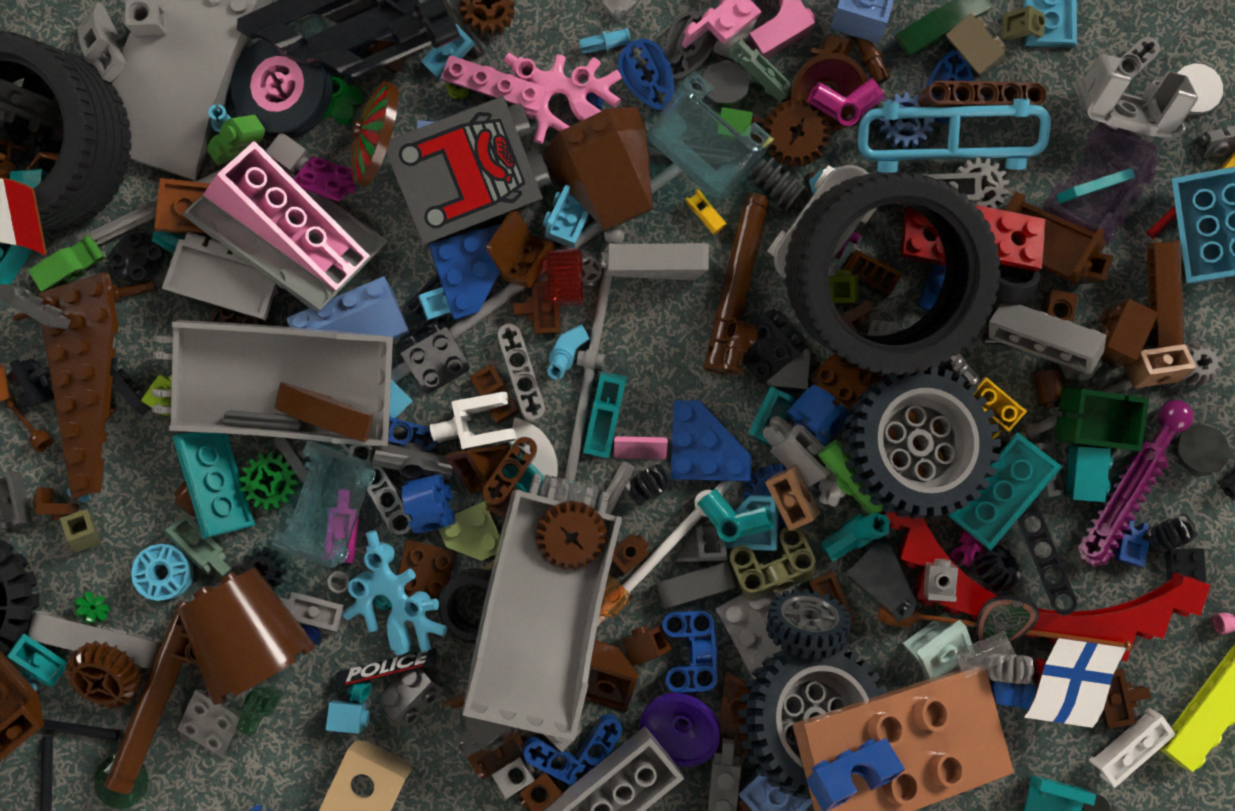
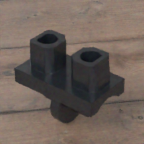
M15 359L9 363L12 370L6 377L14 387L22 386L24 392L19 395V401L23 407H34L38 404L50 403L55 400L54 394L49 387L51 385L48 380L51 377L49 367L41 368L39 362H35L34 359L25 361Z

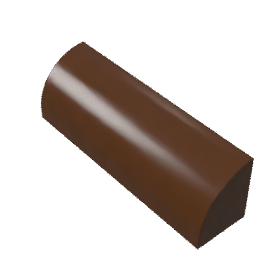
M1181 240L1147 243L1149 308L1158 312L1150 331L1151 348L1183 345Z

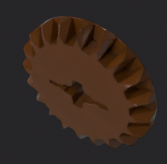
M791 99L781 102L767 116L763 126V142L768 153L779 163L790 167H802L815 162L826 151L830 141L831 126L829 125L828 117L821 110L803 99ZM801 121H804L801 126V133L804 136H798L794 139L792 145H789L793 135L790 129H796Z
M566 501L552 506L542 515L536 527L535 540L538 551L545 561L552 564L553 567L562 568L564 571L566 569L576 571L580 567H587L589 563L596 561L600 553H603L607 531L602 517L593 507L578 501ZM561 527L570 533L578 532L576 534L578 543L572 540L566 542L567 537Z

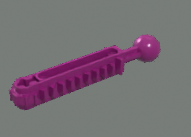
M1174 399L1160 407L1158 413L1160 427L1150 443L1144 442L1142 451H1135L1136 457L1131 456L1129 458L1132 463L1131 466L1125 465L1126 474L1119 475L1121 482L1114 483L1113 485L1116 491L1109 492L1108 494L1110 501L1103 502L1105 509L1097 511L1099 519H1093L1094 527L1087 528L1089 536L1081 538L1082 541L1077 549L1084 563L1086 562L1094 568L1108 564L1107 561L1110 557L1114 556L1111 549L1119 547L1117 539H1124L1122 531L1130 529L1128 521L1135 520L1133 512H1140L1141 509L1138 504L1146 502L1144 494H1151L1149 486L1157 484L1154 477L1163 475L1160 468L1168 469L1169 466L1164 451L1175 433L1186 431L1192 425L1194 419L1192 408L1184 401ZM1098 547L1100 548V552L1094 551L1091 554V549L1096 550Z

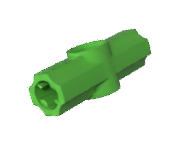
M833 440L826 445L818 456L837 477L836 483L839 488L846 494L853 496L869 515L882 511L883 504L875 506L870 502V499L873 497L872 494L863 496L859 491L864 486L862 482L853 483L850 476L856 474L855 468L847 469L845 462L852 460L851 455H843V446L840 442Z

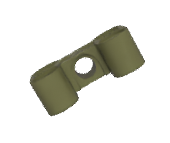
M788 527L782 529L780 532L782 558L766 565L762 563L758 565L754 553L747 546H737L731 551L730 563L733 574L746 599L756 601L812 578L815 572V558L800 528L789 531ZM788 538H795L799 542L796 545H788L785 541ZM739 558L749 559L746 565L736 564ZM800 561H806L810 566L806 569H800L796 564ZM750 581H757L760 584L756 589H749L746 585Z

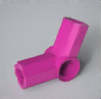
M873 78L869 79L847 97L818 82L810 92L807 102L836 119L842 125L851 126L859 120L862 114L883 100L885 96ZM846 106H851L849 116L842 118V109Z

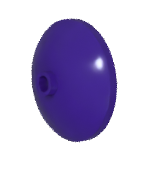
M680 693L660 695L648 703L640 719V730L646 727L678 766L692 767L703 764L712 758L718 749L721 739L719 722L708 706L692 696Z

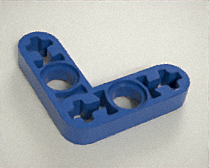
M604 714L596 721L576 756L565 750L561 752L555 745L536 736L528 738L523 743L522 753L525 760L532 766L572 786L578 781L575 775L576 772L581 773L584 770L585 774H587L609 756L621 736L622 726L614 715ZM612 724L614 730H608L606 732L603 727L605 725L610 726ZM603 737L605 738L606 743H604L601 740ZM594 745L601 746L602 751L599 756L593 758L588 756L590 747ZM539 746L541 753L546 755L545 761L543 756L538 753H534L531 756L530 748L536 749ZM563 757L565 759L563 767L559 769L551 767V762L554 758ZM583 759L588 762L587 765L584 764Z

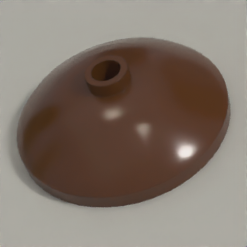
M839 53L820 54L808 60L795 75L791 87V99L807 101L810 92L818 82L826 86L828 85L832 90L847 97L867 82V78L860 65L850 57ZM846 106L842 109V118L849 116L851 106ZM824 113L828 117V122L831 126L830 132L847 127Z

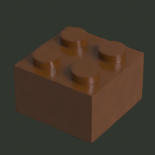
M1131 299L1106 309L1099 320V323L1102 324L1099 332L1106 334L1105 349L1100 358L1101 361L1115 368L1137 361L1158 312Z

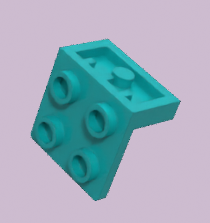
M1032 774L1023 811H1082L1084 803L1094 806L1096 794L1084 788Z

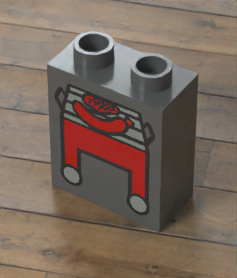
M504 96L390 139L386 154L423 244L543 198L539 188L550 184L551 180L541 154L539 153L527 158L521 143V137L532 133L521 103L508 107Z

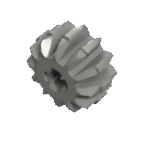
M1196 341L1190 343V346L1186 345L1196 368L1183 379L1188 378V385H1195L1197 383L1198 386H1205L1208 381H1216L1218 379L1216 374L1224 370L1218 365V363L1224 360L1216 356L1219 349L1214 348L1210 350V343L1207 342L1200 344Z
M990 653L986 661L988 678L993 681L1028 684L1032 682V675H1034L1033 659L1023 655Z

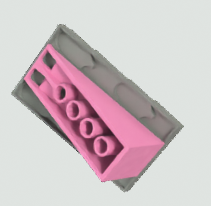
M254 141L215 176L204 194L185 210L182 215L214 240L217 239L238 257L249 262L279 287L286 289L310 309L319 312L388 241L327 197L303 190L293 180L296 175L274 161Z

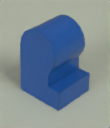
M992 680L991 690L996 704L1029 709L1035 698V685Z

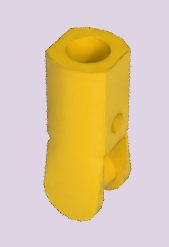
M699 189L695 190V194L691 198L687 197L684 199L689 208L713 235L717 234L727 225ZM702 202L706 207L700 211L697 205Z

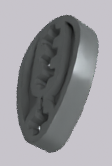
M689 11L679 15L673 21L667 35L665 53L670 62L672 73V67L675 68L682 60V72H678L677 75L673 74V79L676 83L682 82L695 74L713 53L717 38L709 30L693 42V50H689L688 53L684 52V47L681 45L685 36V29L692 22L697 24L701 21L704 15L702 12Z

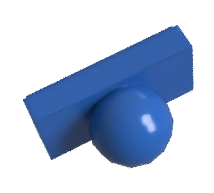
M933 264L916 304L917 307L929 311L934 305L944 282L945 266Z

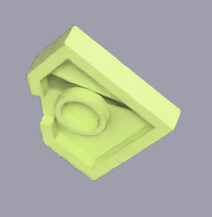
M485 501L456 513L455 524L439 529L447 548L481 561L496 555L500 534L490 511L486 510L487 504Z

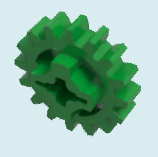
M269 452L268 458L260 453L258 454L259 461L249 459L251 467L242 468L247 473L246 477L239 478V481L246 483V486L240 489L241 492L249 493L246 501L251 502L255 500L254 507L260 508L263 505L264 510H271L272 504L276 509H280L282 506L281 501L289 504L291 501L288 496L289 494L297 495L293 486L299 485L300 481L294 480V476L297 474L294 470L290 469L291 466L288 461L285 462L286 458L284 455L280 454L276 459V454L273 452ZM271 464H277L283 471H274ZM269 476L274 477V481L270 482L271 486L265 484L269 480ZM286 482V486L281 493V488L283 484ZM257 491H264L269 499L261 497Z

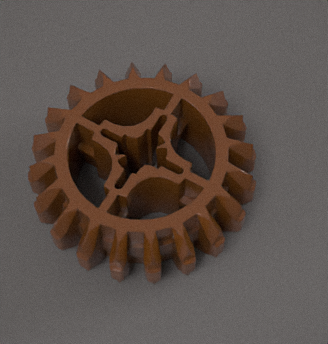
M94 641L92 644L86 642L73 652L67 661L64 676L69 679L67 684L74 687L73 692L82 695L81 699L86 698L90 701V704L97 703L101 708L107 705L112 709L115 705L122 707L124 703H128L133 699L140 688L143 674L139 671L140 665L134 663L135 658L128 657L126 651H120L117 645L111 647L107 642L101 645L98 641Z

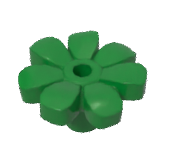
M86 592L83 598H77L74 606L77 608L75 611L76 616L88 625H92L95 620L99 623L104 622L107 618L106 614L110 612V608L107 604H102L105 601L103 596L97 595L94 599L92 592Z

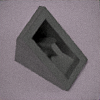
M805 349L770 378L764 386L767 389L773 386L778 390L805 392L808 389L810 351Z

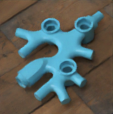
M376 530L367 532L366 537L369 545L366 546L367 553L364 556V562L374 572L364 571L349 582V593L356 598V601L352 606L343 611V617L346 620H350L354 616L361 614L365 618L368 632L377 631L379 628L373 609V600L377 595H384L392 604L386 629L390 648L394 650L395 655H402L411 650L412 642L406 621H411L414 624L421 652L429 651L431 645L428 633L445 636L447 632L446 625L433 622L425 615L426 611L439 608L438 600L431 599L426 592L417 591L408 597L404 587L416 577L415 572L412 569H408L400 575H395L388 565L394 559L393 547L379 542Z

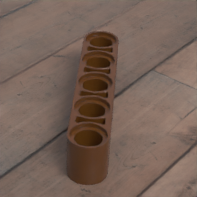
M935 81L919 93L918 104L920 107L1013 105L1014 99H1029V95L1031 97L1030 105H1041L1047 98V92L1045 87L1037 82ZM931 92L935 94L937 100L932 97ZM956 93L960 96L961 100L956 97Z

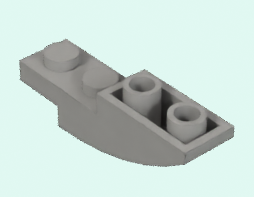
M98 2L80 23L78 38L85 58L93 61L101 78L111 83L123 71L127 63L115 42L119 35L104 5Z

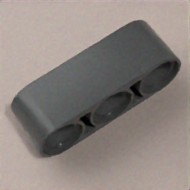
M725 561L718 565L715 564L669 578L668 580L656 582L663 609L735 588L737 583L730 561Z

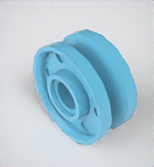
M157 544L147 547L136 557L131 570L132 583L136 590L147 599L156 601L175 599L184 594L191 586L195 574L193 561L178 546L170 544ZM163 565L168 569V575L165 579H162L159 575V569Z

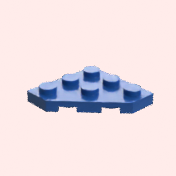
M502 223L429 244V249L453 320L479 313L491 290L499 270L486 252V247Z
M674 400L671 479L751 482L752 455L709 411L703 402L699 400Z

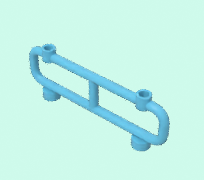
M1014 99L1013 105L899 108V102H883V108L869 110L860 119L858 126V149L862 156L868 160L877 161V171L883 173L897 172L898 160L972 159L977 157L1006 158L1005 168L1021 170L1026 169L1027 157L1037 156L1047 147L1050 138L1051 118L1048 111L1042 106L1030 105V99ZM1028 115H1035L1040 119L1039 139L1034 146L958 148L961 117H1027ZM950 117L948 149L872 150L868 146L869 124L874 119L896 120L898 118Z

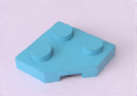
M750 495L735 510V513L739 514L768 506L774 520V529L738 538L732 542L725 541L726 548L734 549L742 545L747 546L751 550L776 551L778 549V507L772 495ZM727 522L728 531L736 534L737 527L735 524Z

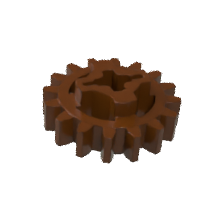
M460 0L459 14L464 17V25L471 24V32L479 29L480 36H483L485 31H489L490 36L493 37L495 30L502 34L504 26L510 27L511 19H514L515 1Z

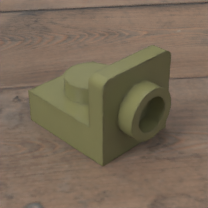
M1029 5L1003 14L1002 38L1006 41L1027 35L1042 38L1046 24L1044 13Z

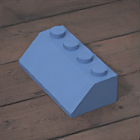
M385 276L332 298L319 312L309 308L287 318L289 327L393 336V339L410 333L395 294Z

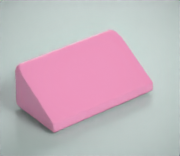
M616 436L614 438V457L616 459L665 460L667 457L668 439L666 437Z

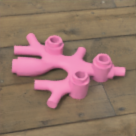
M508 53L504 58V62L512 67V71L520 79L546 87V94L538 112L523 108L527 118L537 122L533 141L543 144L548 128L551 127L560 132L570 127L549 111L548 102L553 95L557 93L566 95L573 114L579 121H582L601 112V110L586 100L588 93H595L614 108L619 105L621 99L609 91V87L622 79L619 71L615 70L600 79L595 78L594 72L601 63L592 57L586 67H577L572 72V78H568L563 73L566 59L563 55L557 54L555 56L553 67L549 71L538 69L531 59L517 58L511 53Z

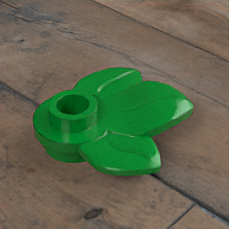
M333 76V87H339V91L332 94L330 106L322 120L332 115L337 122L347 126L354 117L353 106L363 104L364 98L356 86L346 85L343 79Z

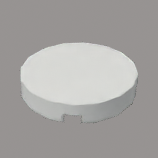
M1191 64L1184 66L1177 72L1178 74L1188 76L1198 96L1197 102L1188 115L1208 113L1219 104L1223 96V83L1214 69L1204 64Z

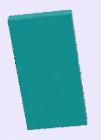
M185 432L174 435L172 438L202 538L215 537L255 526L249 503L246 501V493L240 490L243 487V483L239 481L241 477L228 434Z
M1018 432L999 453V462L989 465L997 470L993 477L984 478L990 482L987 489L978 491L981 496L974 501H969L970 505L957 509L956 512L947 515L990 551L1062 468L1059 463Z

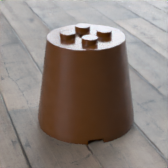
M256 567L238 576L235 572L219 579L220 586L214 589L206 586L193 594L194 600L178 608L213 705L227 700L226 695L231 691L236 696L296 662L294 655L300 651L304 656L316 647L312 639Z

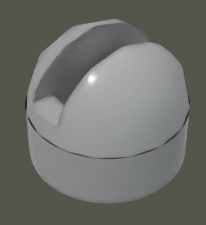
M339 570L332 572L327 578L328 587L335 593L344 592L350 582L348 575ZM332 577L342 579L344 584L331 582Z

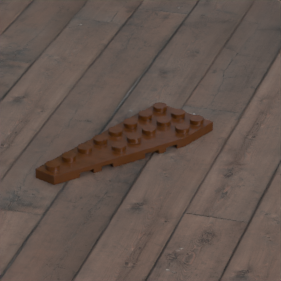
M104 272L37 294L38 297L43 299L42 304L62 310L61 315L71 320L68 329L48 327L42 324L71 498H82L100 493L102 486L104 460H101L102 443L106 442L107 432H104L105 417L109 418L113 382V376H110L111 358H115L116 348H113L114 334H118L119 325L110 274Z

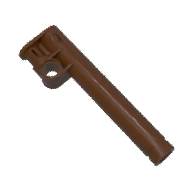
M746 193L744 196L703 369L721 375H744L745 370L741 368L744 354L748 353V349L754 345L758 337L757 327L741 321L766 218V210L770 201L768 197L761 194Z
M179 600L111 766L110 775L106 778L104 787L112 791L131 794L135 785L134 781L139 775L184 661L198 664L178 612V608L188 602Z

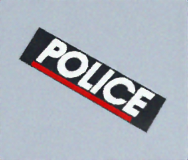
M436 648L338 671L335 688L436 664Z

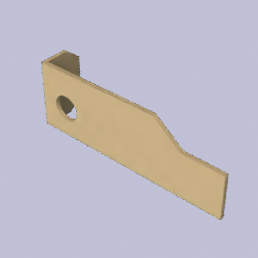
M355 741L348 748L319 811H391L412 768L407 760L369 741ZM364 774L372 779L374 791L370 796L360 797L353 792L351 782L356 775Z

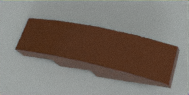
M280 382L274 407L281 412L312 425L362 442L368 441L374 414L354 409L352 405L333 400L330 396L284 382Z

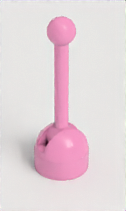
M1226 612L1214 614L1213 623L1219 635H1226L1235 631L1234 615Z

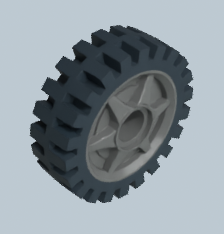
M792 589L791 593L787 590L782 595L778 594L771 601L766 630L769 638L773 639V643L776 646L781 645V650L785 652L790 649L793 656L797 657L798 653H801L802 658L808 659L809 655H812L813 659H820L821 655L826 659L830 658L831 654L834 656L839 654V650L842 651L847 643L851 624L849 611H846V607L843 604L839 605L837 599L830 600V595L824 594L820 596L819 591L814 590L812 594L809 593V589H803L802 593L798 589Z

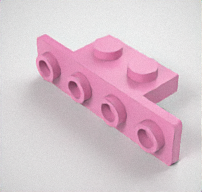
M722 0L719 7L715 10L713 8L709 9L703 15L701 21L697 24L692 22L685 29V36L681 45L684 48L688 47L708 30L724 45L756 20L761 10L751 0Z
M449 56L441 76L445 82L495 99L504 96L507 103L513 105L521 103L523 108L534 112L539 111L546 94V87L520 79L516 75L505 74L496 71L492 67L481 66L454 56Z

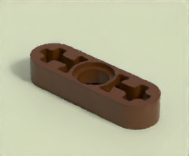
M521 437L512 445L483 488V499L487 505L499 507L506 502L536 457L537 445L533 439ZM526 445H529L531 454L525 453L523 455L521 463L524 466H522L515 460L520 455L519 446L524 448ZM508 465L515 466L518 470L517 476L512 479L506 478L502 473L503 468ZM497 478H499L502 483L510 485L509 488H507L505 485L502 486V488L500 489V495L502 496L501 498L495 497L494 499H490L489 490L491 489L495 491L499 486V481L496 480Z

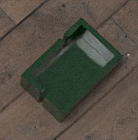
M1061 387L1058 411H1062V417L1057 416L1054 440L1142 451L1149 398Z

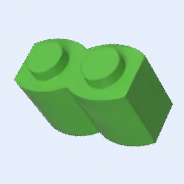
M256 115L230 118L221 126L219 135L214 136L210 140L207 151L217 165L230 163L252 142L259 143L264 136L265 128Z

